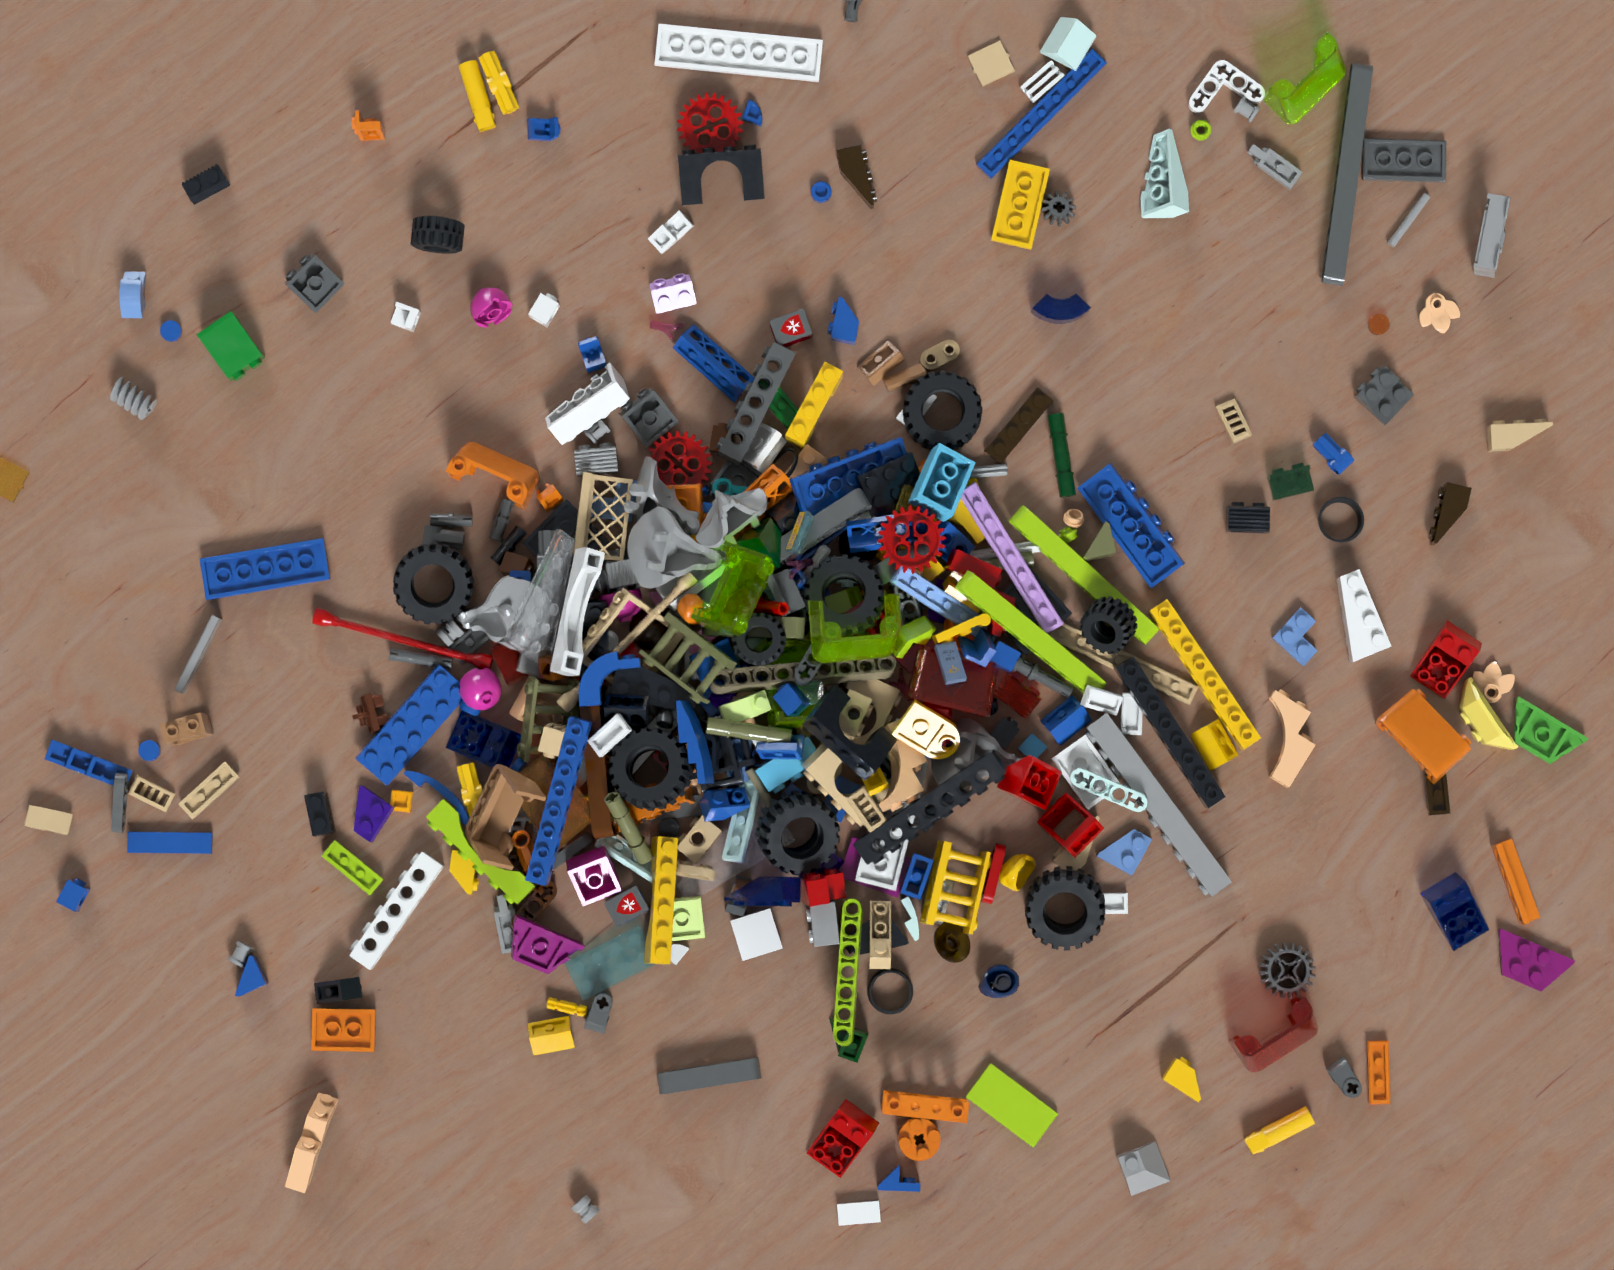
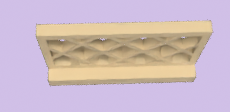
M583 472L573 557L575 549L585 548L587 544L595 540L601 548L599 551H604L606 554L604 555V560L618 562L624 559L629 513L625 511L617 517L611 510V507L619 501L624 506L625 502L622 500L624 497H626V501H630L631 494L629 493V488L632 485L633 479L593 475L592 473ZM595 480L604 481L609 488L599 494L594 488ZM618 483L628 484L627 492L621 497L613 489ZM611 490L617 497V500L608 506L602 496ZM593 492H594V493L596 494V496H597V497L594 498V499H593ZM600 499L606 508L597 515L592 509V503ZM607 510L615 518L608 526L599 518ZM597 519L604 529L594 535L589 526ZM618 522L623 529L622 533L615 538L608 528ZM606 531L613 540L603 547L597 537ZM588 534H590V535L592 536V538L589 539V540H588ZM615 542L620 548L619 557L611 556L606 548Z

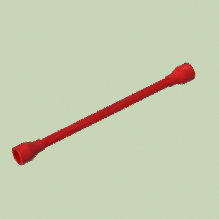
M316 608L313 615L312 624L350 628L353 631L368 633V635L386 638V640L404 643V645L409 644V646L419 649H427V651L437 652V654H445V656L455 657L460 660L463 659V661L465 660L467 663L473 664L480 670H484V668L491 669L494 656L489 654L461 653V651L451 650V648H443L440 645L425 643V641L346 621L320 608Z

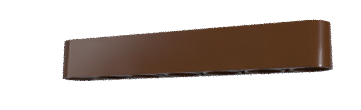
M602 692V705L580 707L581 718L593 721L589 738L605 725V696ZM587 742L584 757L592 833L596 839L617 836L618 824L613 820L612 814L604 801V798L609 793L615 792L611 783L612 777L609 775L611 750L603 757H599L589 742Z

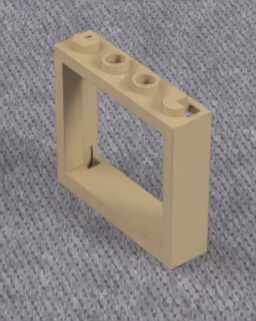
M623 587L621 591L614 595L610 606L602 611L598 622L589 628L587 636L582 641L584 654L582 663L589 667L594 662L587 655L629 600L648 614L653 611V608ZM662 614L655 617L666 627L669 623L663 619L664 616ZM679 631L673 635L657 657L661 663H664L684 637V634ZM645 662L642 664V666L655 673L659 670L655 665L651 667ZM610 673L605 679L613 684L615 676Z

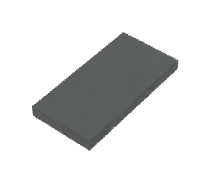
M1364 138L1362 180L1445 183L1446 141Z

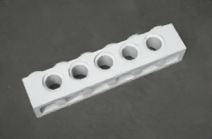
M425 852L414 855L410 861L412 866L409 871H403L398 879L400 884L396 889L392 888L386 896L388 899L384 906L380 905L374 913L376 918L372 924L370 922L366 924L362 930L363 937L360 941L356 939L349 949L352 951L349 956L369 970H372L444 867V865ZM417 869H422L425 873V877L421 881H417L414 878V873ZM406 886L411 887L413 890L410 898H405L402 895V890ZM394 903L398 904L401 908L400 913L396 916L390 912V907ZM381 921L388 923L389 928L385 933L378 930V924ZM369 938H373L376 941V948L374 950H369L366 947V941Z

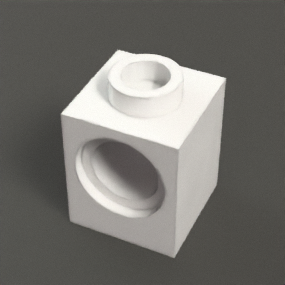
M540 293L528 313L529 317L548 327L560 307L559 303H557L558 299L549 293L546 296Z

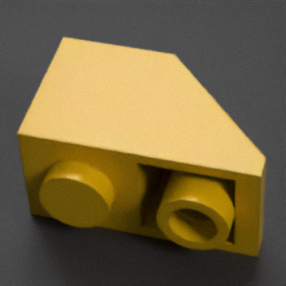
M452 850L449 871L467 894L474 895V891H478L479 878H476V870L472 867L474 863L469 858L465 861L457 853V850Z

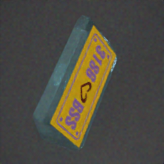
M801 511L799 513L785 549L787 552L796 555L801 554L814 520V516L809 511Z

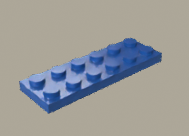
M324 538L200 559L206 600L331 580Z
M438 664L355 759L388 786L462 702L463 699L459 695L460 682Z

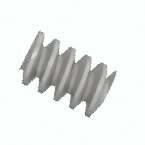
M120 377L113 386L110 400L112 402L117 401V405L124 406L126 411L131 410L132 415L138 414V419H145L154 410L157 399L151 403L150 394L144 398V390L137 394L138 386L130 389L131 382L128 381L122 384L124 377Z

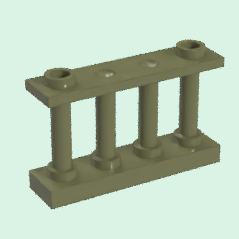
M668 612L663 618L669 623L667 631L651 653L640 650L639 653L644 657L643 661L651 667L655 665L691 693L689 697L698 704L700 702L708 704L710 700L703 696L707 688L721 669L724 670L727 667L733 670L737 663L679 617ZM680 631L684 634V640L667 664L664 665L657 657L673 635ZM695 643L700 647L698 649L699 653L680 678L672 670L689 646ZM711 655L715 659V664L698 688L694 689L688 684V681L703 660Z
M528 675V681H526L524 687L526 700L521 742L517 746V754L521 760L529 762L530 754L543 755V752L538 751L539 746H531L532 734H542L544 726L534 725L535 713L562 714L563 726H567L570 716L579 717V699L576 705L567 713L561 706L536 705L537 693L564 694L571 691L575 686L577 687L581 682L580 680L568 678V683L565 686L539 684L537 678Z

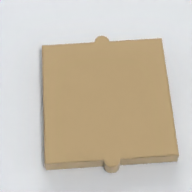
M1001 41L968 55V59L974 69L973 73L977 75L982 87L1015 72L1009 59L1010 55L1006 53Z

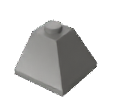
M1156 1141L1116 1156L1131 1196L1170 1181Z

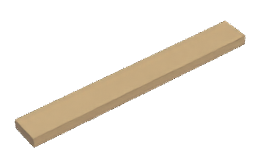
M1066 623L1056 628L1049 635L1059 644L1111 669L1128 658L1134 657L1155 690L1187 705L1191 704L1199 687L1123 650H1120L1118 653L1113 652V654H1108L1107 652L1100 653V650H1094L1091 644L1088 645L1085 642L1086 638H1083L1081 635L1083 631Z

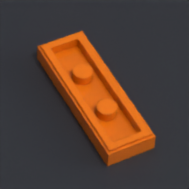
M1367 1041L1368 1104H1391L1389 1041Z

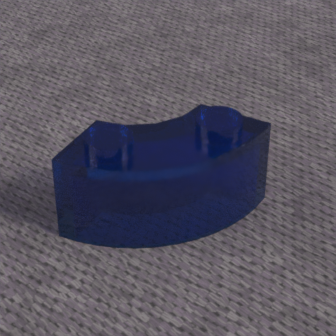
M1046 294L1032 308L1031 313L1045 322L1066 324L1085 316L1091 307L1077 294L1066 299H1056Z

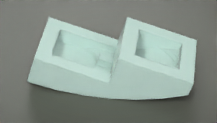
M907 896L900 900L911 918L904 922L914 941L919 939L918 920L912 902Z

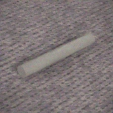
M1423 193L1388 241L1390 246H1396L1430 199L1429 195Z

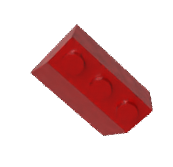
M1031 755L1007 766L1008 770L1004 774L1006 778L1000 781L996 788L1028 804L1046 810L1062 771Z

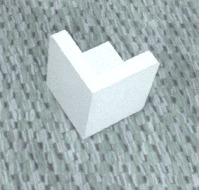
M396 302V309L391 319V324L414 332L421 312L418 309Z

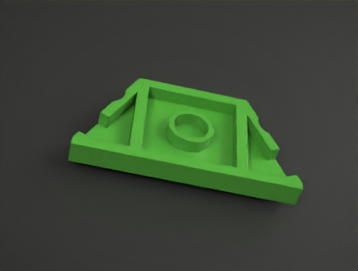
M1517 697L1513 740L1518 746L1544 762L1551 764L1588 740L1586 736L1523 698Z

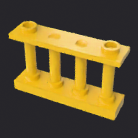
M938 841L919 923L934 925V922L939 920L964 926L962 933L973 935V931L976 930L978 925L976 917L986 872L992 862L991 852L980 851L979 856L954 851L951 848L952 843ZM955 859L976 864L975 877L948 871V860ZM949 879L973 885L971 896L965 897L945 892L942 889L943 881ZM946 900L967 905L966 918L939 912L937 909L939 901Z

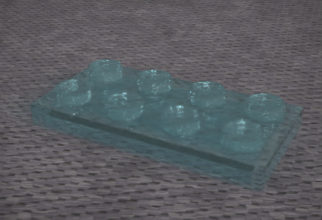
M640 925L564 963L582 1000L655 965L644 963L646 937Z

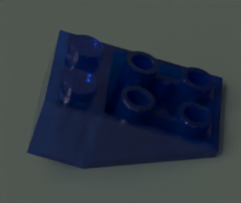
M462 710L446 748L492 768L496 764L509 768L517 751V746L521 741V734Z
M1456 872L1420 893L1429 912L1453 951L1489 930L1466 881Z
M759 876L726 896L724 901H733V905L792 907V902L800 903L801 877Z

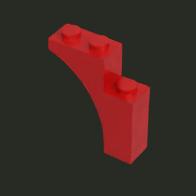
M952 549L944 567L945 569L956 573L960 577H963L967 570L972 572L1016 608V604H1014L1016 598L994 589L1001 581L1002 575L1000 573L1002 569L961 550ZM993 619L987 625L990 635L1000 637L1006 631Z

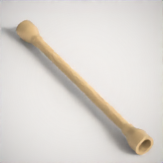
M690 572L679 577L676 585L672 588V592L618 644L619 646L613 649V652L621 654L627 648L626 646H629L628 644H631L634 638L636 639L676 596H680L683 592L691 589L698 580ZM580 684L571 691L564 693L556 701L567 713L576 705L579 699Z

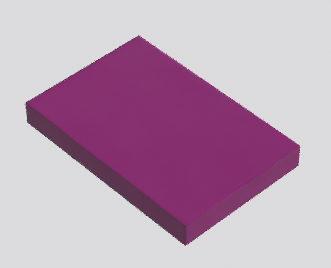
M852 837L841 868L844 879L898 898L911 858L904 857L896 891L855 881L861 855L853 845L857 838Z

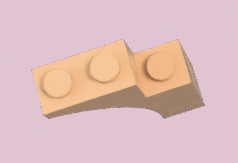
M1280 689L1279 691H1273L1268 698L1277 710L1283 732L1281 753L1269 777L1284 787L1289 788L1315 747V744L1312 743L1313 739L1304 733L1298 734L1311 713L1307 710L1308 706L1300 701L1295 703L1290 700V695Z
M900 719L887 724L884 728L892 734ZM897 739L888 753L891 764V781L885 798L879 804L882 812L889 809L893 812L903 806L902 803L905 802L911 804L918 800V795L924 791L915 774L922 770L921 766L927 762L924 754Z
M318 1093L307 1114L302 1135L295 1147L285 1187L302 1193L306 1192L339 1099L328 1094Z

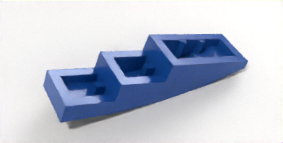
M689 700L676 701L679 743H687L688 763H696L698 784L714 783L712 761L699 719Z
M52 739L44 757L45 760L113 786L116 773L128 774L129 782L133 770Z

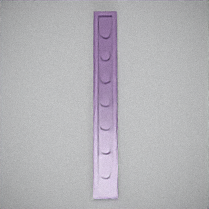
M974 482L966 487L961 496L962 502L1041 629L1048 634L1063 625L1064 623L977 483Z

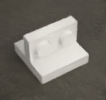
M761 422L743 461L763 474L787 441L781 437L782 434L779 431Z

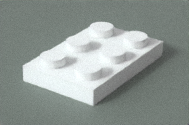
M1086 735L1051 759L1058 770L1062 771L1061 774L1087 810L1104 798L1073 785L1070 777L1075 769L1084 768L1120 783ZM1083 772L1075 774L1076 782L1086 781L1088 782L1086 787L1090 788L1093 776L1090 775V779L1083 777ZM1096 780L1093 786L1096 791L1101 792L1105 789L1104 781Z

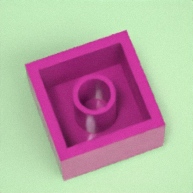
M605 845L566 860L567 872L583 906L622 891L620 878Z

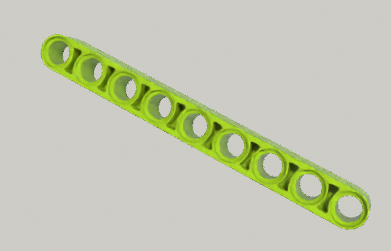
M1024 505L1008 520L1013 527L1033 545L1039 547L1038 549L1092 599L1096 600L1104 596L1106 598L1111 596L1115 600L1117 598L1121 599L1122 603L1126 602L1129 605L1128 608L1134 611L1133 616L1137 618L1135 623L1138 625L1134 637L1142 644L1146 645L1159 631V628Z
M968 570L955 586V589L969 601L988 614L991 619L1083 694L1087 685L1100 689L1106 686L1107 683L979 577Z

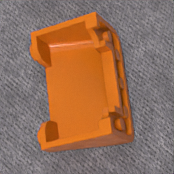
M475 442L466 443L449 462L445 472L451 478L458 481L465 475L473 476L477 467L510 481L506 490L507 496L516 503V507L525 511L539 482V474L534 468Z
M1412 689L1379 716L1375 725L1382 732L1389 730L1388 736L1392 737L1420 765L1422 771L1426 768L1427 778L1435 784L1471 751L1469 746L1471 741L1464 734L1460 736L1426 701L1427 697L1420 689L1417 691Z

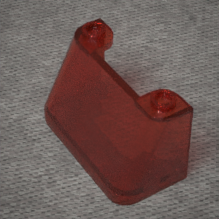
M922 646V650H916L905 699L922 701L989 718L999 671L998 668H995V663L989 662L984 667L975 662L961 659L967 677L966 681L945 685L937 655L934 653L935 649Z
M1300 996L1290 1001L1292 1009L1287 1017L1292 1025L1261 1045L1251 1035H1245L1241 1038L1236 1035L1228 1040L1248 1071L1259 1072L1317 1034L1318 1025L1313 1009L1306 997Z

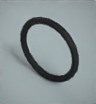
M793 447L782 449L772 462L775 465L776 461L784 453L792 451L794 453V460L786 474L788 478L794 472L798 462V452Z

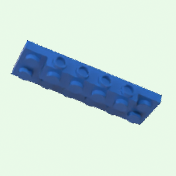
M902 437L877 445L876 442L865 444L864 450L852 449L845 452L846 456L843 458L834 456L827 459L828 463L825 465H821V463L810 465L809 471L789 479L800 512H805L803 519L816 515L851 491L859 488L856 476L906 454L907 451Z
M1112 463L1108 464L1077 488L1102 523L1108 522L1110 524L1113 538L1150 588H1153L1185 564L1173 547L1175 545L1173 544L1174 537L1168 530L1164 532L1160 526L1162 524L1161 519L1156 514L1152 515L1147 509L1150 507L1144 497L1139 498L1136 494L1137 487L1131 480L1123 479Z

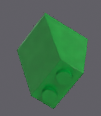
M232 311L196 334L230 381L241 379L245 376V371L250 368H257L263 363L261 360L265 358Z

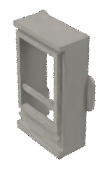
M1489 193L1487 195V204L1485 206L1474 263V275L1495 278L1499 256L1502 253L1506 231H1504L1511 197Z

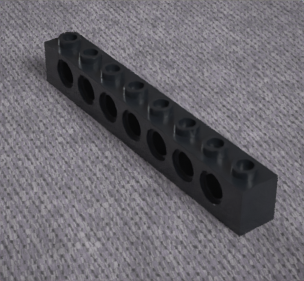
M1130 657L1113 669L1204 807L1210 808L1224 799L1226 796L1136 659Z
M992 749L887 819L884 824L874 831L868 832L857 839L853 845L867 865L871 862L875 865L885 858L883 854L889 850L893 853L902 847L900 843L907 839L910 842L919 835L918 831L922 828L928 830L936 824L935 820L940 816L943 819L954 812L952 810L954 807L966 805L971 801L969 797L975 793L978 796L988 790L987 785L993 781L995 784L1006 778L1004 774L1008 769L996 751ZM985 769L989 773V778H980L978 771ZM961 782H970L971 790L966 791L962 789ZM949 792L953 794L954 801L947 802L943 797L944 793ZM926 805H935L937 812L934 814L929 813ZM912 815L917 816L919 824H911L909 817ZM892 828H900L902 836H895L892 833ZM875 839H882L885 842V847H877Z

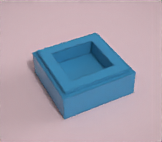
M1031 733L1019 746L1018 750L1026 757L1031 755L1038 758L1047 746Z

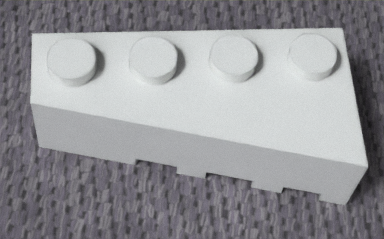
M610 362L605 366V372L600 376L595 374L590 379L592 381L590 385L585 389L579 388L570 402L565 400L545 418L548 429L562 445L572 441L576 435L583 430H588L595 422L606 418L611 411L625 405L630 399L624 379Z
M1360 569L1337 578L1349 664L1391 647Z

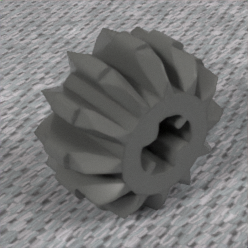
M1056 191L1055 198L1049 193L1047 195L1048 200L1044 199L1042 201V204L1046 207H1042L1041 212L1047 213L1043 219L1051 218L1050 225L1057 221L1058 227H1061L1062 220L1068 224L1070 222L1068 217L1074 218L1075 216L1072 211L1076 209V205H1069L1073 202V197L1066 200V192L1060 197L1059 191ZM1056 205H1059V207L1063 209L1061 210V213H1058L1057 209L1053 208H1055Z

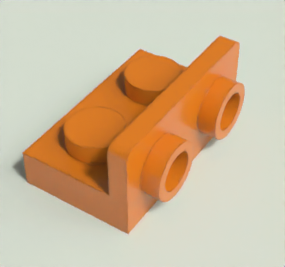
M355 110V117H352V129H354L355 135L358 134L360 141L385 140V131L381 121L369 118L365 119L364 122L360 111Z

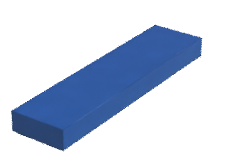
M128 832L127 853L212 854L213 833Z

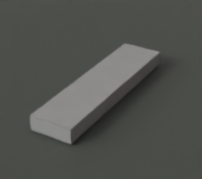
M214 615L210 617L175 687L176 691L182 694L186 693L222 619Z

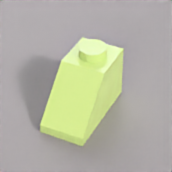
M765 690L752 692L719 706L722 718L731 719L734 722H741L772 710Z

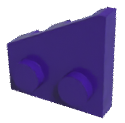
M360 785L353 831L373 843L395 807L365 786Z

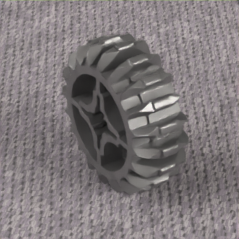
M1282 942V949H1280L1278 944H1275L1276 952L1269 948L1267 952L1271 956H1262L1267 961L1266 964L1259 963L1260 967H1265V971H1259V975H1266V978H1263L1261 983L1269 982L1265 989L1270 990L1273 987L1272 995L1274 996L1280 991V998H1284L1286 992L1288 999L1293 998V992L1297 997H1300L1299 989L1306 993L1308 990L1304 985H1313L1308 978L1316 977L1315 974H1310V970H1315L1316 966H1309V963L1313 962L1314 959L1305 958L1309 955V951L1301 953L1303 949L1301 945L1295 950V943L1292 942L1289 948L1286 942ZM1292 953L1297 958L1286 963L1279 955ZM1273 961L1276 962L1279 969L1275 978H1272L1271 975ZM1302 962L1304 973L1300 980L1296 974V969ZM1283 965H1286V967L1292 966L1290 969L1292 976L1289 974L1283 975L1285 971ZM1289 978L1296 985L1290 988H1283L1278 983Z

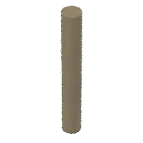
M753 767L748 768L745 771L769 807L772 797Z

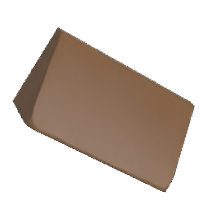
M888 340L857 368L874 386L902 363L904 357Z
M916 364L884 377L883 382L887 392L890 393L917 382V379L926 376L927 373L921 364Z

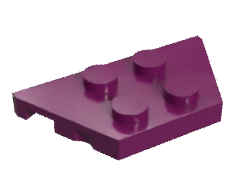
M517 914L514 915L511 957L517 962L549 974L558 965L568 961L571 954L577 950L582 951L585 948V945L578 940Z
M1501 928L1498 930L1500 937L1501 975L1538 991H1543L1575 963V960Z

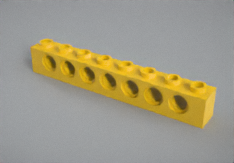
M1168 599L1148 611V614L1196 685L1199 686L1198 688L1240 750L1246 749L1261 739Z

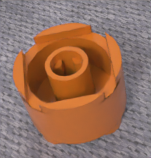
M914 1117L905 1121L900 1127L898 1144L901 1151L908 1158L916 1161H925L935 1155L939 1149L940 1133L936 1125L929 1119ZM923 1134L924 1142L916 1144L914 1136Z

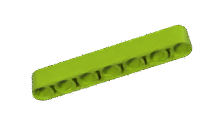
M848 899L842 908L833 1038L841 1046H848L854 1038L863 908L856 899ZM851 904L858 906L856 914L851 915L847 912ZM850 925L857 927L856 933L852 936L846 934V928ZM848 946L855 948V953L851 957L844 955V950ZM846 967H851L854 970L850 978L843 976V970ZM845 988L852 990V996L848 999L841 997V992ZM843 1009L850 1011L851 1015L847 1020H841L839 1017ZM842 1030L849 1033L846 1041L838 1040V1034Z

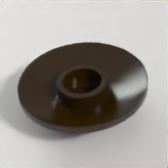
M948 922L941 924L936 929L934 945L943 959L951 963H959L965 960L970 953V940L967 934L962 933L963 928L961 926Z

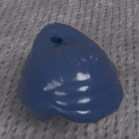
M994 965L985 972L978 988L985 996L1005 998L1017 991L1019 976L1017 972L1006 965Z

